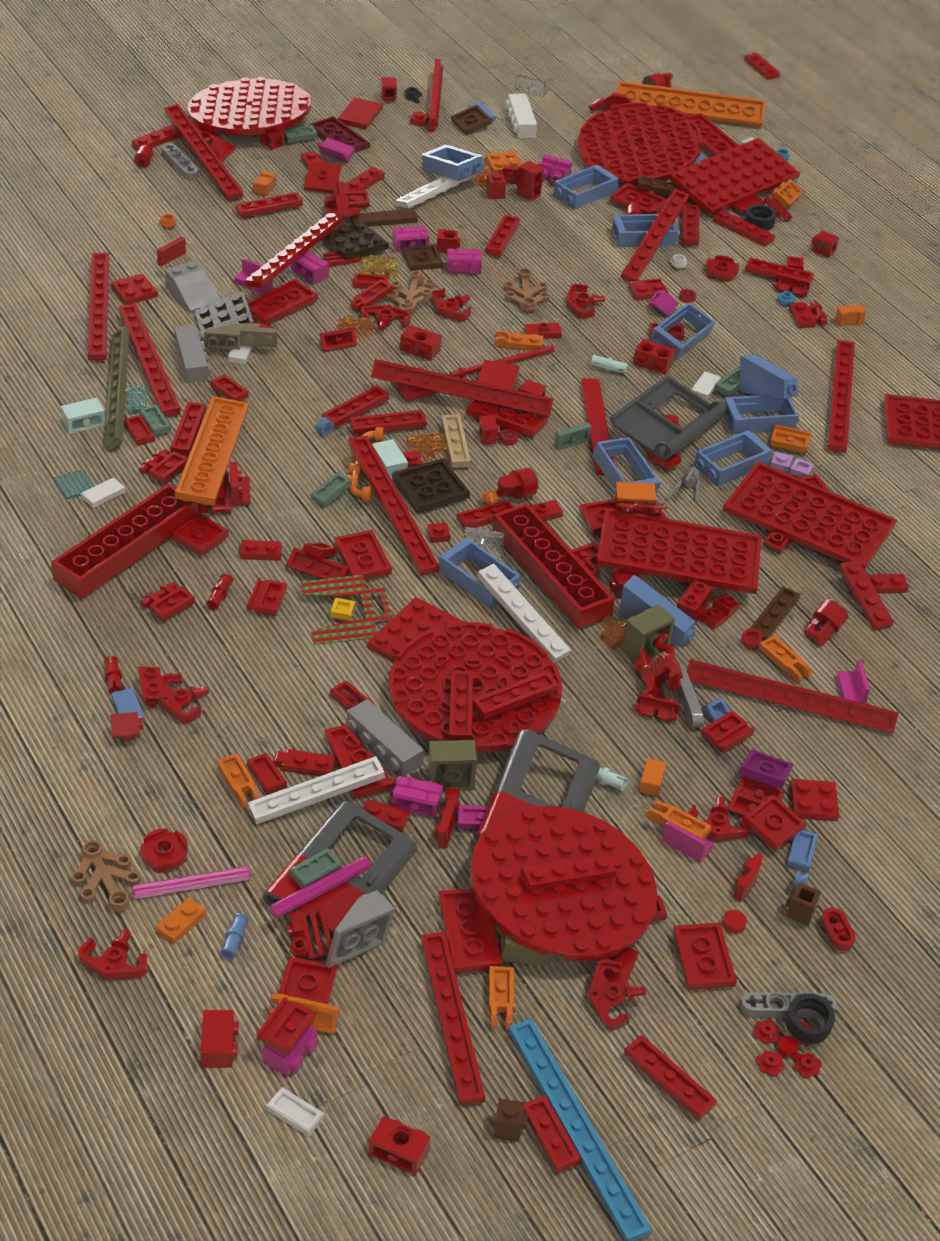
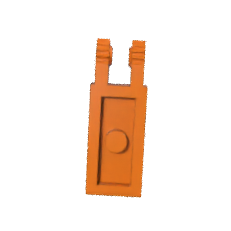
M498 330L494 333V344L498 347L529 351L543 348V336L521 334L518 332L508 333L506 330Z
M772 636L759 643L758 649L784 672L788 673L789 678L795 683L802 681V675L806 678L811 676L812 671L810 667L778 637Z
M238 753L216 760L219 771L233 795L237 797L238 803L242 808L248 807V800L244 793L250 792L252 800L261 798L255 786V781Z
M660 800L655 801L652 805L653 807L646 811V818L653 823H660L665 826L666 822L670 821L703 841L711 832V825Z
M489 967L490 1028L496 1029L498 1024L497 1012L506 1013V1029L512 1026V1013H514V967Z
M274 993L271 995L270 1001L273 1004H279L286 997L287 1001L296 1002L316 1012V1019L311 1026L317 1028L318 1031L335 1034L340 1007L292 996L290 998L284 994ZM275 1008L269 1009L268 1016L271 1015Z

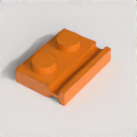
M775 424L770 446L806 454L811 432Z

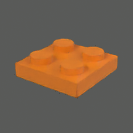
M516 151L487 153L485 156L492 174H502L503 165L516 167L522 165Z

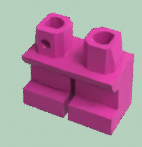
M545 154L542 162L538 163V165L544 167L543 179L550 180L554 184L555 181L571 175V161Z

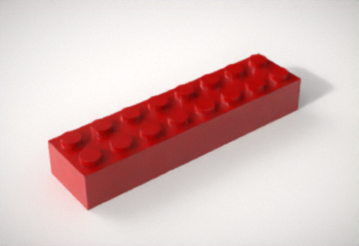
M168 483L51 561L53 580L81 599L170 539L174 530L198 514V503L176 499L175 491L177 488Z
M528 503L494 514L492 533L577 629L612 617L615 598Z

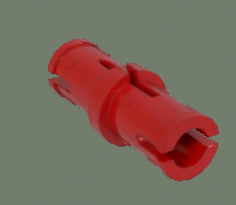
M222 574L219 582L213 586L212 594L206 602L209 609L217 610L221 601L227 597L228 589L233 583V578L229 574Z
M109 656L104 659L106 668L105 680L108 682V692L110 695L115 692V689L117 691L123 690L121 686L122 673L119 670L118 658L115 656H111V663Z

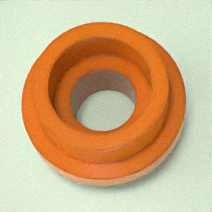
M167 213L161 216V226L172 228L176 225L177 221L173 214Z
M497 490L482 493L481 502H485L486 505L497 503L500 495L497 494Z

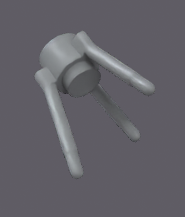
M695 467L688 468L684 476L680 478L679 482L665 497V500L667 501L684 483L688 487L695 486V502L697 503L699 500V487L701 485L699 470Z

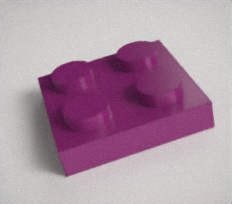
M752 749L742 764L739 774L744 775L749 780H758L766 783L771 788L782 789L792 771L793 764Z

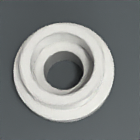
M676 254L671 259L670 263L676 269H682L687 266V260L684 255Z

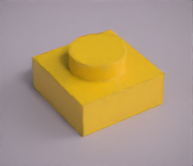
M335 598L330 611V617L351 621L355 609V601Z

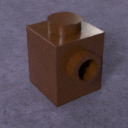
M799 883L794 894L790 893L785 906L789 907L787 917L809 926L816 911L821 891Z
M499 1098L493 1138L519 1142L521 1129H526L528 1113H523L525 1102Z

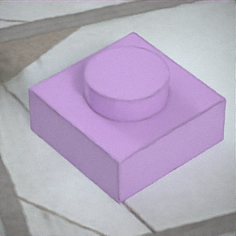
M775 452L771 467L788 473L793 456Z
M796 458L789 474L798 478L810 476L814 464Z

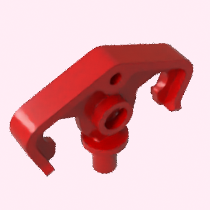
M575 283L570 286L566 297V306L580 319L594 317V307L582 311L581 307H587L591 303L592 306H595L598 302H605V295L597 296L591 293L590 297L587 293L588 284Z
M445 288L432 291L433 297L430 298V301L438 314L457 321H465L471 316V307L463 310V313L457 312L459 307L462 308L465 302L470 301L468 294L464 296L456 295L455 298L441 300L438 298H445Z
M373 305L361 308L363 323L369 318L368 314L377 315V324L380 331H384L390 322L397 317L403 318L400 321L403 328L411 322L410 312L392 305Z
M182 673L163 675L162 683L165 699H160L161 708L185 724L200 717L201 707L191 708L188 713L182 712V708L188 707L192 698L194 702H197L200 696L209 694L208 686L200 688L190 686V691L182 688L173 690L168 684H182Z
M717 797L716 804L712 806L707 821H703L712 827L707 838L713 841H726L748 837L751 829L742 822L743 817H740L739 824L743 826L742 828L731 826L730 819L727 816L728 809L724 806L725 799ZM693 804L688 814L694 817H698V810L696 805Z
M122 930L119 938L112 941V947L106 949L100 957H90L88 955L89 952L94 951L96 948V943L92 937L78 950L80 963L105 980L141 978L148 971L147 951H143V954H140L137 958V961L140 963L139 966L132 967L126 963V952L129 950L128 940L131 936L128 930Z
M602 959L597 963L589 990V999L604 1026L609 1030H616L630 1023L629 1016L619 1014L616 1019H612L609 1017L610 1008L620 1005L625 997H628V1002H631V999H634L635 996L646 995L645 985L633 987V985L626 983V987L618 982H608L604 976V971L609 969L613 973L620 972L622 970V962Z

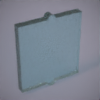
M84 469L53 477L54 482L66 500L81 497L82 492L95 487Z

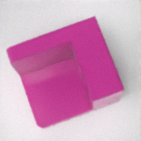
M658 290L648 302L652 308H658L666 316H669L679 304L665 290Z

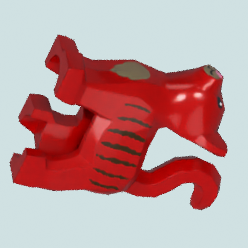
M667 633L660 634L655 641L656 649L659 652L666 653L654 660L640 648V656L633 667L635 673H640L641 679L647 685L644 693L652 694L660 699L664 698L662 683L668 680L667 687L674 691L680 688V679L683 678L673 646L663 644L669 638Z

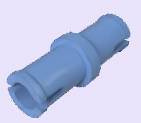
M235 914L231 927L225 933L226 940L220 955L226 960H233L236 957L238 947L244 941V931L249 922V918L245 914Z

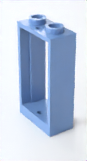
M444 145L422 154L424 170L458 181L484 171L482 155L449 145Z
M594 165L555 181L554 196L573 209H577L617 191L618 178L602 167ZM592 182L597 184V186L577 194L572 191Z
M658 214L613 215L612 232L618 247H638L648 232L644 230L650 229ZM675 222L660 246L676 245V239L679 238V230L676 229Z
M688 302L656 326L652 331L649 341L676 349L674 358L676 361L711 333L715 321ZM683 319L700 330L684 344L667 333L668 330Z
M764 395L725 397L724 404L727 412L724 417L732 434H740L748 430L751 433L773 432L775 424L796 429V424L799 422V413L796 412L794 403L790 398ZM782 411L783 415L741 418L740 415L743 413Z
M748 430L698 450L694 466L717 486H720L748 474L758 461L769 465L773 450ZM740 450H744L751 456L723 469H720L713 463Z
M630 437L596 443L592 457L614 489L616 482H626V480L610 457L623 455L640 479L639 481H634V483H655L657 495L661 482Z
M469 538L464 539L439 557V572L490 609L500 604V602L483 584L457 565L466 559H470L482 569L495 564L517 590L520 588V575Z

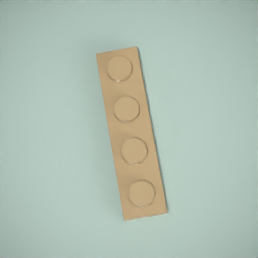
M460 414L442 415L441 422L451 467H470L471 460Z

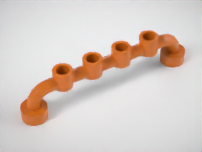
M376 427L375 431L366 432L362 436H367L368 439L375 438V442H383L385 430L384 427ZM352 452V463L349 464V475L346 476L352 481V486L349 487L350 493L355 497L362 498L363 502H371L372 487L363 486L362 490L357 489L362 468Z

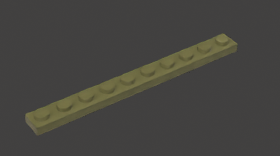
M125 325L111 337L104 448L109 452L115 447H119L123 442L129 350V329Z

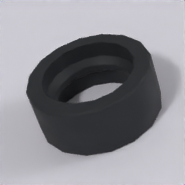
M751 205L746 210L744 221L768 231L775 225L776 211L766 205Z
M813 993L801 994L790 1002L785 1017L786 1028L798 1041L807 1044H817L824 1041L831 1033L835 1022L834 1009L822 996ZM800 1009L815 1010L823 1017L825 1021L824 1026L818 1029L805 1027L796 1018V1012Z

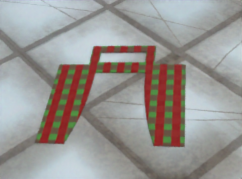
M363 575L301 581L302 591L305 595H361L366 619L342 622L312 631L314 645L372 638L377 633L375 622L392 619L385 587L366 589ZM380 593L385 616L375 617L370 594Z

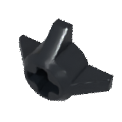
M409 87L404 91L406 98L413 100L416 104L420 103L419 97L423 96V94L417 88Z

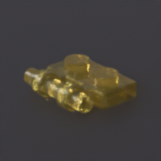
M374 255L362 257L363 274L388 277L398 275L396 257H389V255H384V257H374Z

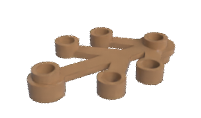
M520 268L518 270V279L522 282L523 289L514 285L513 282H505V300L508 302L515 301L520 304V308L525 312H532L537 308L538 303L549 301V293H547L548 284L540 282L537 286L530 289L529 280L531 279L532 271L528 268ZM539 293V296L535 298L532 297L535 294Z
M418 270L411 272L409 291L402 287L401 281H394L391 283L394 291L388 294L389 300L395 301L399 304L400 309L411 314L416 311L417 304L433 297L432 289L435 288L434 279H427L424 282L423 274ZM423 282L425 283L424 286L417 289L418 285H421ZM399 293L405 296L406 299L404 300L403 298L399 297Z
M96 840L87 841L81 849L83 860L77 871L72 874L73 885L81 887L86 884V873L92 863L96 869L87 886L80 892L81 901L85 904L94 902L96 898L95 890L102 880L110 895V907L115 912L125 911L129 906V895L123 890H118L112 877L126 880V884L130 887L140 884L139 872L126 871L131 867V857L127 854L120 855L105 851L101 843ZM103 860L117 863L118 868L105 865Z

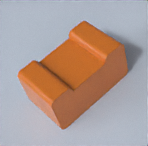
M261 171L260 176L253 182V193L268 196L276 185V174Z
M861 304L838 306L835 321L839 327L852 324L863 325L866 310Z
M647 758L640 782V793L659 796L667 762Z

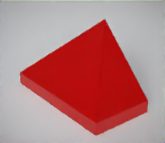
M216 136L213 137L210 147L220 161L223 162L236 150V146Z
M354 327L319 334L323 351L357 345Z

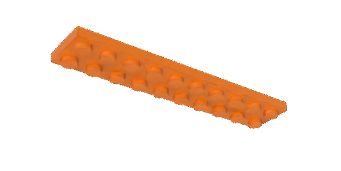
M618 81L616 93L627 95L632 102H647V105L653 106L662 104L675 108L687 116L702 113L709 120L763 127L766 100Z
M212 396L175 491L176 499H181L185 502H197L202 505H215L242 429L249 403Z

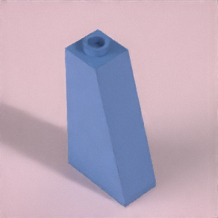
M757 355L740 356V392L778 398L798 396L797 377Z
M635 575L623 586L619 610L620 617L628 620L630 617L636 616L646 609L659 604L675 618L671 642L683 647L688 641H692L695 635V621Z

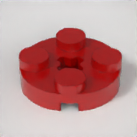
M717 255L715 259L710 257L707 259L705 266L707 277L711 279H724L727 282L733 281V278L738 274L739 264L738 262L737 264L734 263V259L728 256Z
M167 828L153 830L144 837V842L140 848L143 862L157 873L174 869L185 863L188 859L187 839L177 830H175V833L169 832ZM161 847H164L165 849L170 848L168 851L160 850Z

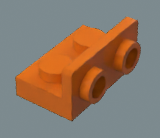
M790 179L786 183L783 181L770 195L787 209L804 191Z

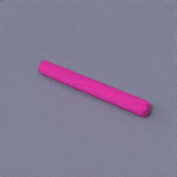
M366 856L359 858L272 904L269 909L270 914H272L273 918L281 917L371 868V861Z
M248 866L137 884L132 887L134 899H141L246 881L251 879V872Z

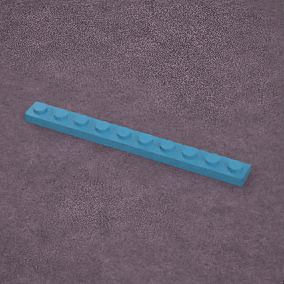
M529 1019L509 1026L508 1033L543 1096L547 1097L578 1152L583 1168L623 1240L636 1241L650 1235L651 1227L533 1020Z

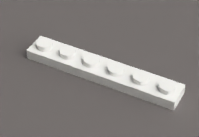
M475 175L461 181L444 176L396 199V204L404 209H412L414 205L424 203L425 200L434 198L437 194L446 192L447 189L456 187L459 183L468 181L469 178Z
M495 564L478 571L477 578L531 639L548 653V658L553 663L570 654L571 649Z
M377 756L253 800L248 802V805L257 825L385 778V773Z

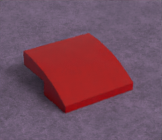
M742 776L738 788L735 790L730 801L728 811L743 817L745 813L751 812L773 794L782 801L785 791L771 788L763 783L749 780Z

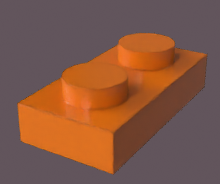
M188 897L155 926L156 933L174 945L207 915V909Z

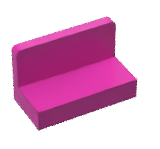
M326 138L324 144L321 142L317 143L321 154L349 163L355 152L353 146L330 138Z
M244 258L242 260V271L234 277V283L264 294L273 286V279L263 288L247 287L245 280L263 265Z
M857 660L854 671H838L836 678L842 698L866 704L870 688L862 660Z
M667 821L664 826L662 841L700 863L713 848L714 843L707 839L703 841L670 821Z

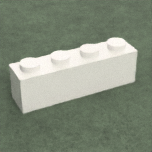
M508 94L505 107L508 109V117H511V125H513V131L516 133L517 138H536L537 123L527 95Z

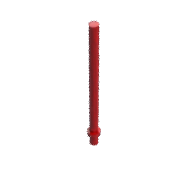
M553 345L493 361L510 364L552 353L555 351ZM483 363L467 368L460 367L458 370L449 372V375L464 378L466 375L480 372Z

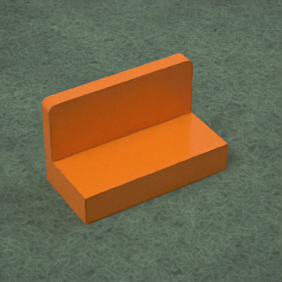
M616 482L614 500L655 503V483Z

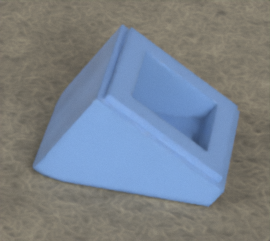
M723 697L701 708L702 713L712 722L730 712Z

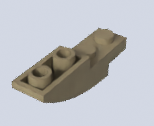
M260 323L230 324L204 330L205 348L240 350L241 345L277 348V329L260 328Z

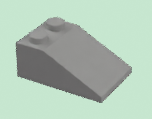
M196 260L165 270L166 288L190 313H194L201 307L221 300L204 268Z
M378 890L359 897L335 929L325 964L328 968L385 943L395 908Z

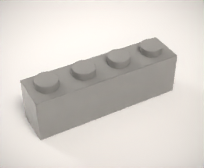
M196 324L174 326L175 344L186 383L208 381V373H211L210 362H208L207 352H205L201 331H197Z
M368 699L347 710L346 726L365 745H368L379 758L388 763L393 771L404 777L423 765L424 749Z

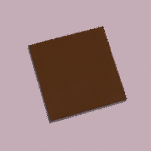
M477 104L450 116L451 121L465 135L492 124V118Z
M436 244L403 247V254L410 271L443 268V261Z

